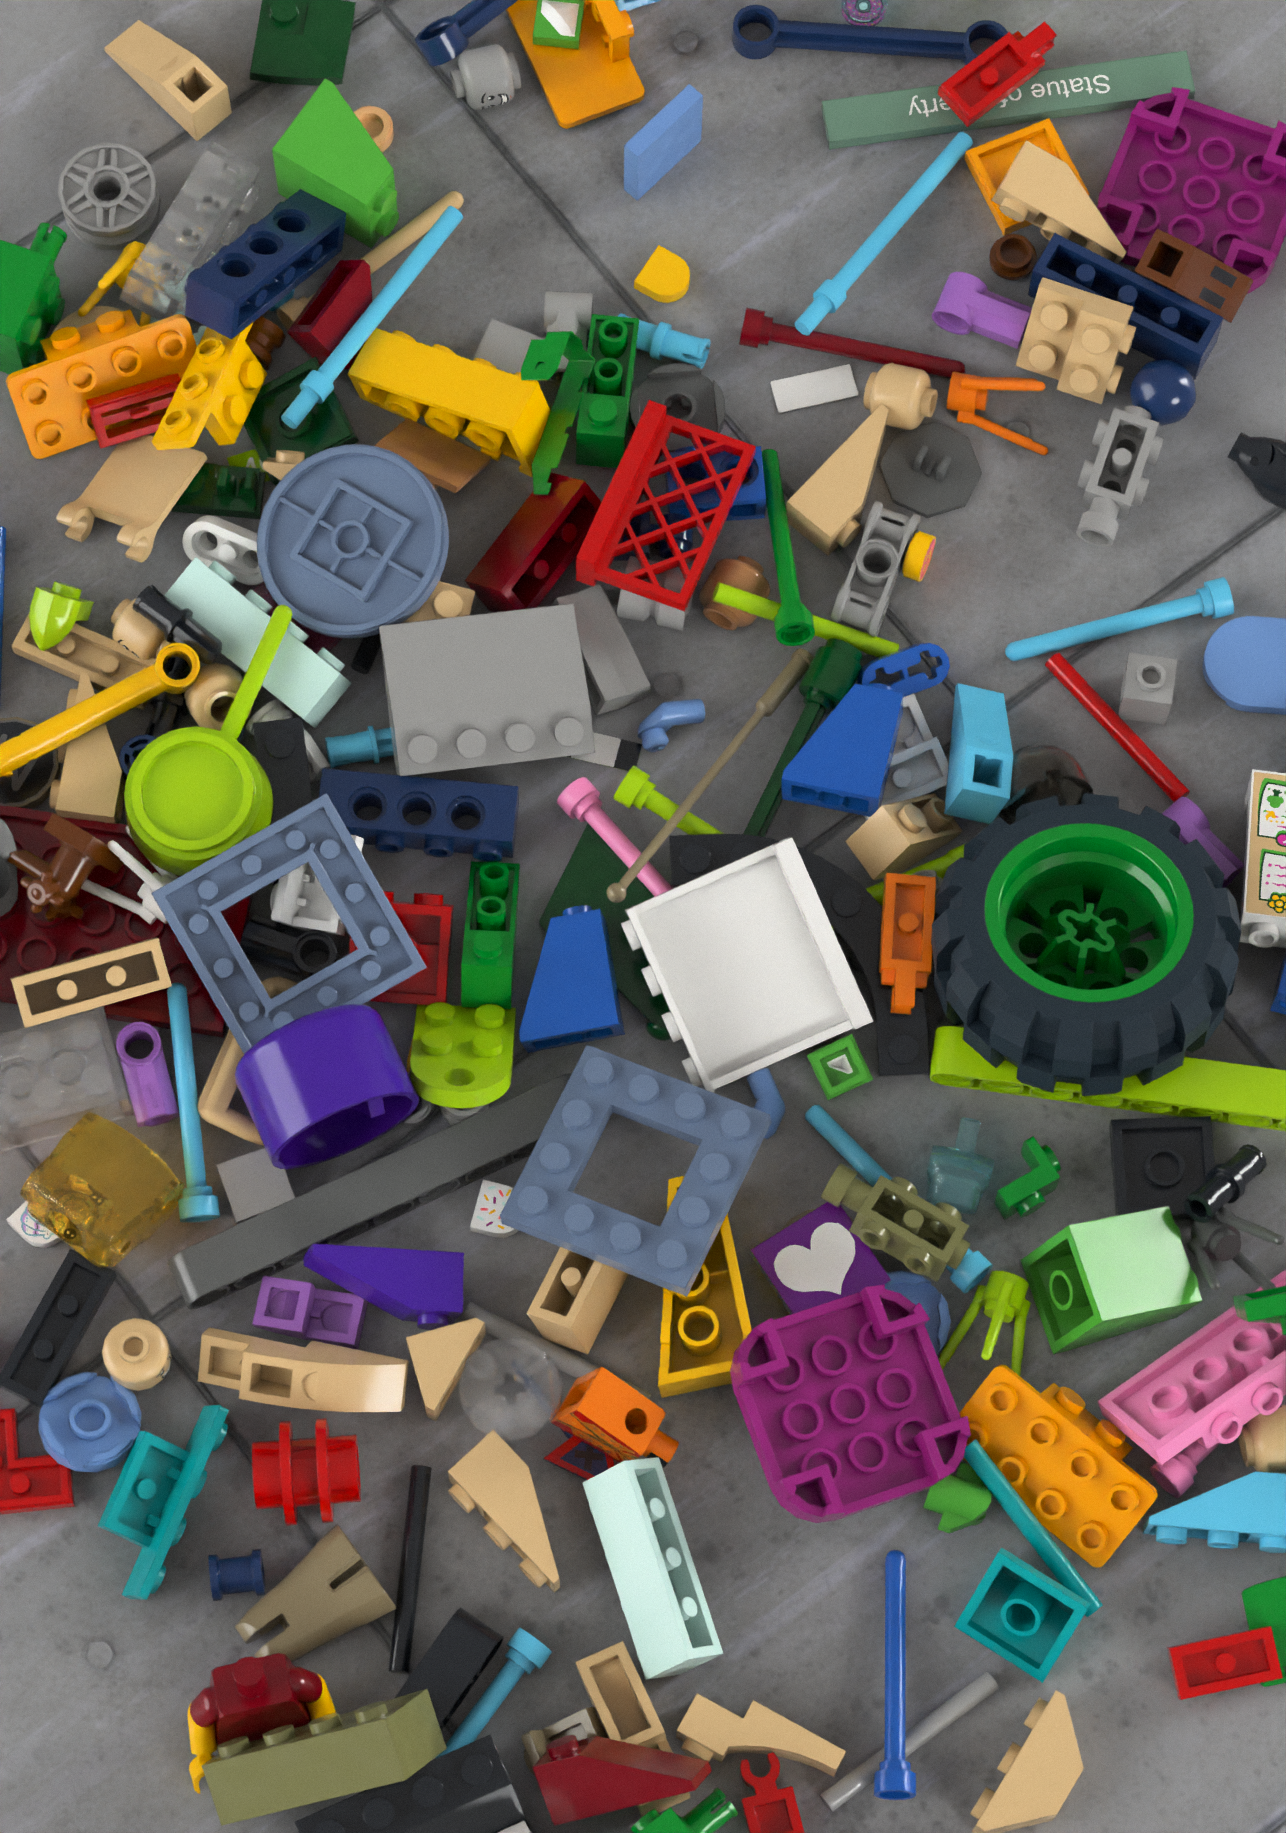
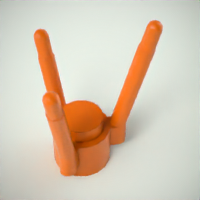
M958 372L952 373L946 408L947 410L958 411L957 422L973 424L1040 455L1045 456L1048 454L1046 446L975 414L976 409L986 410L989 390L1043 391L1046 387L1044 382L1038 381L1035 378L981 377Z

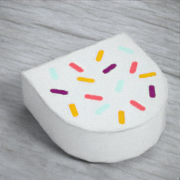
M487 1180L482 1181L470 1231L499 1238H506L519 1231L502 1224L500 1214L513 1190L512 1187Z

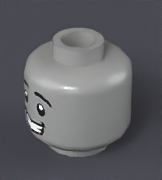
M490 44L463 51L458 56V69L450 71L456 98L465 97L467 104L474 110L509 103L514 98L515 89L521 88L520 74L514 53H506L505 49L498 44Z

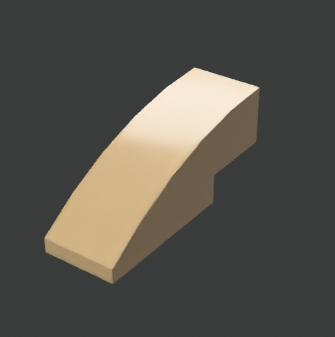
M623 1641L575 1662L608 1739L673 1753L666 1739L663 1726ZM687 1792L636 1806L641 1817H643L654 1808L659 1813L690 1799V1793Z

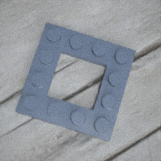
M327 793L151 893L244 1054L259 1040L298 1018L339 1005H362L427 968ZM308 862L357 950L271 999L221 912Z
M586 1045L500 1214L501 1222L506 1226L687 1297L771 1125L770 1114ZM612 1113L699 1146L660 1226L573 1193Z

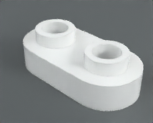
M212 515L202 516L187 527L183 534L182 543L184 551L191 561L196 557L209 567L215 560L237 578L236 581L246 585H257L264 581L258 562L253 560L250 555V550L257 553V533ZM207 532L215 535L217 544H213L208 540Z

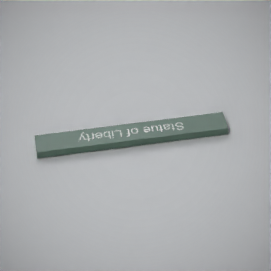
M1186 50L1038 71L1036 75L969 127L962 122L937 94L941 84L822 101L821 110L828 147L831 150L1039 121L1048 118L1054 119L1133 108L1139 100L1145 102L1152 96L1171 93L1172 87L1189 89L1188 99H1194L1195 87Z

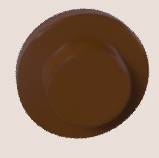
M1008 234L998 239L993 244L989 255L992 270L1006 280H1020L1027 277L1034 269L1037 259L1036 250L1032 243L1026 237L1019 234Z

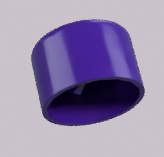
M347 1004L326 1008L298 1018L276 1029L255 1043L243 1055L235 1071L236 1084L273 1166L280 1169L308 1167L352 1152L398 1126L412 1114L419 1103V1097L382 1017L375 1009L366 1005Z

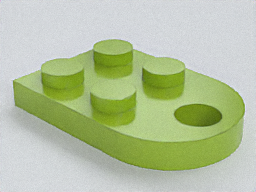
M436 1002L430 1005L417 1004L410 1058V1080L416 1093L428 1102L449 1108L479 1107L502 1097L511 1084L516 1008L503 1009L495 1004H485L478 1008L461 1007L444 1002Z

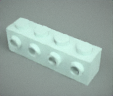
M195 557L165 596L182 610L189 608L193 612L192 618L221 640V653L244 672H247L271 618L267 614L273 607L252 589L244 596L231 585L237 578L217 561L214 560L208 567ZM290 621L262 686L307 723L316 728L352 683L340 673L345 664L324 647L317 654L303 644L309 635Z
M659 1457L626 1460L583 1482L590 1511L602 1542L605 1557L612 1573L621 1601V1607L625 1614L645 1679L680 1675L722 1655L723 1651Z

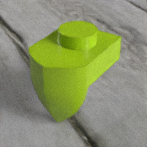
M54 581L52 588L36 587L30 605L29 621L33 638L39 650L46 651L61 642L72 630L76 621L89 620L94 602L80 598L82 589L58 581Z

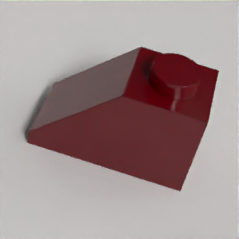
M340 260L287 331L312 358L316 356L321 364L326 361L373 302L370 265L365 260ZM363 345L343 370H348L352 367Z

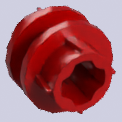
M327 1418L316 1419L315 1437L294 1439L291 1421H282L279 1424V1440L252 1443V1473L256 1509L283 1508L286 1526L297 1525L299 1506L320 1505L322 1522L331 1523L334 1521V1504L361 1502L356 1434L329 1436Z

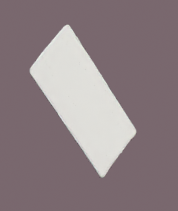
M849 364L774 380L770 383L779 413L858 396Z

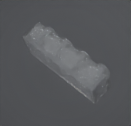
M211 140L130 270L119 299L157 320L176 315L179 311L185 313L186 293L184 286L187 277L195 268H200L217 254L215 252L220 244L227 246L231 244L241 224L240 221L236 220V217L240 211L249 214L261 192L260 188L254 186L261 167Z

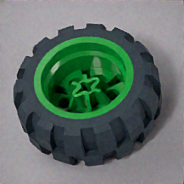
M1084 793L1080 805L1060 806L1055 795L1019 807L1016 810L1015 823L1011 825L1007 824L1001 817L997 818L964 845V857H960L947 868L936 895L931 939L932 962L935 965L933 985L946 1017L955 1025L964 1023L963 1040L992 1066L997 1068L1006 1060L1018 1067L1016 1078L1021 1083L1052 1093L1054 1092L1056 1082L1081 1084L1082 1096L1116 1094L1122 1091L1124 1078L1136 1075L1142 1085H1146L1183 1065L1185 1049L1192 1053L1205 1046L1223 1020L1227 998L1233 993L1239 962L1237 955L1241 937V926L1236 899L1227 887L1222 888L1225 874L1197 839L1186 845L1179 840L1181 828L1176 821L1148 806L1144 807L1140 815L1119 809V797ZM1084 901L1097 902L1098 906L1096 912H1093V903H1087L1086 911H1084ZM1028 914L1042 929L1020 919ZM1147 932H1150L1154 937L1151 940L1131 943L1132 940ZM1035 953L1040 956L1038 958H1029L1024 954ZM1067 962L1071 967L1076 968V973L1068 970L1062 963ZM1125 968H1135L1140 972L1130 973ZM1091 969L1094 971V973L1084 974L1085 970Z

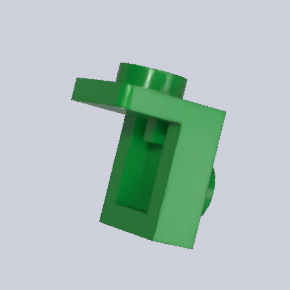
M1034 1136L1025 1140L1021 1149V1155L1031 1171L999 1189L994 1204L1004 1220L1017 1212L1023 1218L1037 1211L1046 1203L1044 1197L1055 1191L1060 1176L1057 1172L1061 1171L1060 1163L1051 1148L1046 1144L1041 1147Z

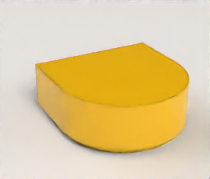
M658 245L634 280V289L658 302L670 303L677 301L688 291L690 284L689 267L681 257Z

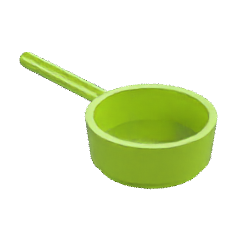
M286 605L277 606L273 611L221 730L218 731L205 727H185L167 732L149 743L139 753L129 770L124 797L126 819L130 834L143 855L153 864L169 873L182 876L271 824L273 794L269 779L257 759L237 740L292 619V610Z

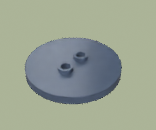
M361 444L341 445L320 451L291 469L277 484L265 504L257 534V557L260 572L268 591L279 606H288L292 610L293 619L317 633L349 639L380 634L379 626L402 623L418 611L428 600L441 578L449 546V528L445 509L437 491L426 476L411 462L390 450Z

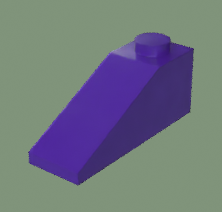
M313 1243L304 1255L305 1267L402 1321L417 1322V1327L420 1329L433 1330L448 1326V1324H453L463 1313V1252Z

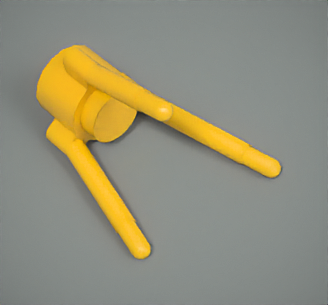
M137 241L127 244L115 264L98 282V287L78 309V315L80 317L86 316L109 289L117 283L120 288L126 291L145 289L139 327L150 324L156 289L162 280L155 273L159 261L154 250Z

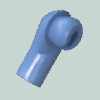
M690 699L661 703L639 725L638 738L642 739L643 748L648 752L663 750L669 742L666 732L674 725L702 723L705 719L703 701L701 699Z
M764 1068L750 1074L746 1080L756 1100L753 1108L770 1114L771 1125L764 1137L768 1139L776 1133L785 1113V1104L770 1070Z

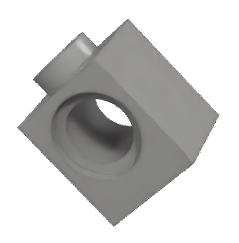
M1129 652L1122 675L1118 715L1121 719L1158 725L1166 724L1172 706L1177 659Z

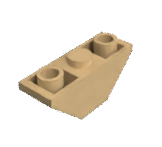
M1056 1690L1049 1702L1040 1697L1038 1698L1024 1722L1025 1726L1032 1729L1031 1733L1022 1747L1012 1742L997 1767L999 1771L1006 1774L996 1792L988 1787L984 1789L970 1813L979 1819L972 1830L973 1833H1002L1053 1821L1084 1769L1064 1694Z

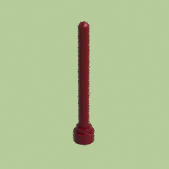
M748 307L746 308L739 345L758 348L759 344L768 346L769 341L883 365L894 363L924 370L927 374L951 378L953 372L965 374L966 370L965 365L961 361L817 331H812L810 335L806 336L801 334L796 327L773 323V317L765 316V311Z

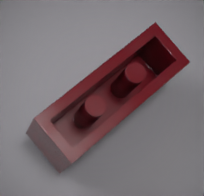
M551 472L547 483L552 484L549 494L535 495L533 490L464 580L475 591L477 597L489 611L501 612L538 607L576 557L601 504L600 499L584 480Z

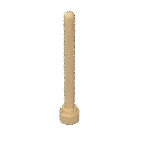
M457 191L449 192L359 260H365L370 265L371 274L425 235L448 206H453L456 209L461 208L464 202L462 194ZM314 294L308 298L302 296L298 300L291 298L277 309L278 318L287 331Z

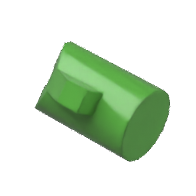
M961 1462L956 1476L951 1474L929 1489L923 1508L941 1514L942 1517L938 1530L950 1534L968 1526H976L982 1523L991 1503L992 1494L984 1486L969 1464Z

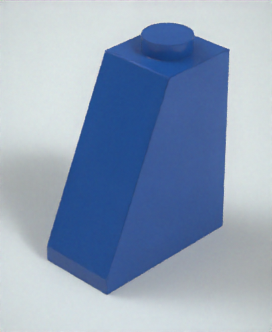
M855 683L784 769L781 779L782 799L871 817L881 807L903 715L904 693L896 692L885 684L871 683L866 686Z
M587 905L574 906L565 909L562 912L563 916L550 919L519 1029L520 1042L527 1053L625 1035L607 922L600 909L592 910V907Z

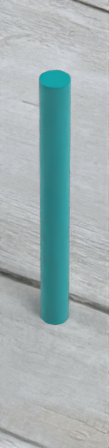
M975 1439L969 1443L964 1453L966 1461L1062 1586L1091 1603L1085 1616L1088 1617L1103 1606L1101 1601L979 1442Z

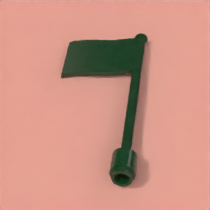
M830 638L825 646H820L817 649L799 686V692L805 697L803 700L805 708L743 834L759 837L766 836L783 801L781 779L784 769L816 732L824 714H829L831 710L833 711L854 686L862 670L860 665L862 653L853 645L839 639ZM587 824L539 920V924L544 932L547 933L550 919L563 916L562 912L567 908L587 905L591 906L592 910L600 909L607 922L618 991L649 1021L646 1023V1030L653 1038L660 1041L670 1040V1034L661 1016L670 1012L662 993L654 997L652 996L641 969L650 966L642 947L632 951L621 926V923L629 920L626 909L654 896L635 877L626 888V897L623 901L614 903L608 899L607 888L613 883H618L629 868L596 831Z

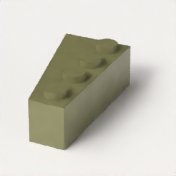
M424 1689L391 1700L375 1702L341 1715L339 1713L328 1714L312 1720L308 1725L295 1729L292 1724L281 1726L262 1735L263 1738L249 1742L247 1736L231 1739L218 1745L219 1754L204 1763L202 1768L222 1826L405 1781L446 1750L447 1747L428 1689Z

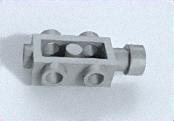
M1126 406L1124 411L1114 408L1110 420L1100 418L1091 445L1100 448L1095 462L1085 460L1077 487L1085 489L1081 507L1088 508L1089 511L1082 514L1076 534L1088 544L1098 547L1111 546L1119 528L1116 519L1119 518L1127 521L1132 505L1141 507L1150 480L1143 478L1142 475L1146 463L1156 465L1164 438L1156 436L1159 422L1151 420V414L1141 407ZM1121 447H1127V448L1131 449L1132 452H1133V455H1131V453H1130V451H1129L1128 449H1126V448H1121Z

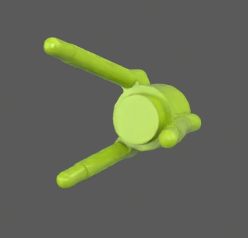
M995 1270L990 1273L986 1286H977L972 1303L939 1355L938 1360L942 1370L951 1359L982 1306H985L983 1313L991 1318V1322L981 1353L982 1359L989 1360L991 1358L1002 1323L1012 1322L1013 1317H1015L1011 1369L1019 1376L1021 1375L1026 1318L1031 1306V1302L1025 1299L1029 1287L1025 1279L1010 1272Z

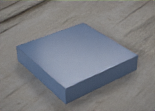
M690 84L624 145V190L637 201L701 141L703 95Z

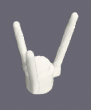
M127 825V826L125 827V830H126V832L129 834V836L132 838V836H131V834H130V831H129V828H128V825ZM109 841L108 848L144 881L137 893L143 899L142 904L87 879L81 889L138 914L150 925L157 918L164 924H167L166 918L151 893L178 877L159 868L150 861L158 871V873L152 874L116 841Z

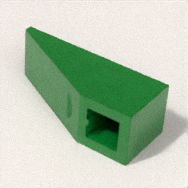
M592 314L587 352L595 358V363L590 377L583 379L582 393L584 395L580 403L576 431V464L617 468L626 450L639 329L638 318Z
M471 861L461 963V1007L478 1008L485 1004H495L503 1009H511L520 863Z

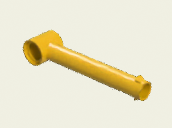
M183 643L169 644L160 650L155 663L22 732L19 736L1 743L0 778L3 776H14L12 771L24 766L31 760L45 755L163 692L171 694L184 693L195 682L199 673L200 661L197 653L190 646ZM172 657L182 658L188 663L190 674L182 680L171 679L165 674L163 663Z

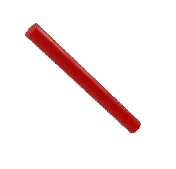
M1059 652L1054 654L1045 663L1047 669L1173 802L1177 801L1181 796H1188L1190 790Z

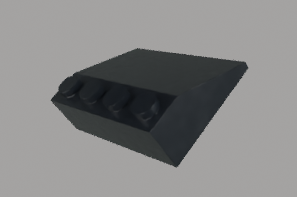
M491 1734L430 1761L405 1781L362 1791L295 1821L299 1833H498L522 1821H525L530 1830Z

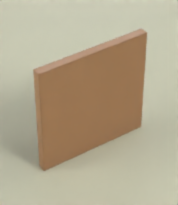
M408 418L374 445L390 450L411 462L426 476L435 490L438 486H441L453 493H457L490 463L492 458Z

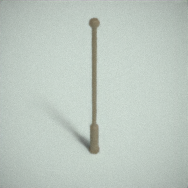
M801 648L795 650L790 662L755 704L756 712L622 879L607 888L606 893L610 901L619 903L625 899L626 888L763 717H770L806 673L814 658L808 651Z

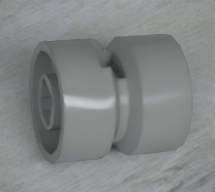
M630 556L624 574L642 569L637 557ZM648 560L649 565L657 563L656 561ZM679 567L655 575L660 587L680 593L685 579ZM621 589L617 616L645 622L650 616H654L657 625L684 631L694 592L684 612Z

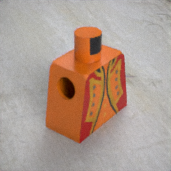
M602 1366L575 1380L551 1421L552 1424L620 1463L626 1460H634L641 1456L646 1458L659 1457L662 1468H664L675 1454L679 1445L677 1440L658 1429L666 1412Z

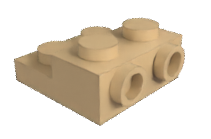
M1043 277L1036 293L1015 366L1059 380L1056 390L1102 404L1106 392L1116 393L1124 367L1116 365L1119 352L1128 354L1137 327L1128 325L1133 306Z

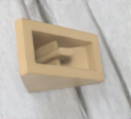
M472 1318L406 1337L408 1351L426 1415L434 1421H437L486 1335L485 1322L478 1318Z

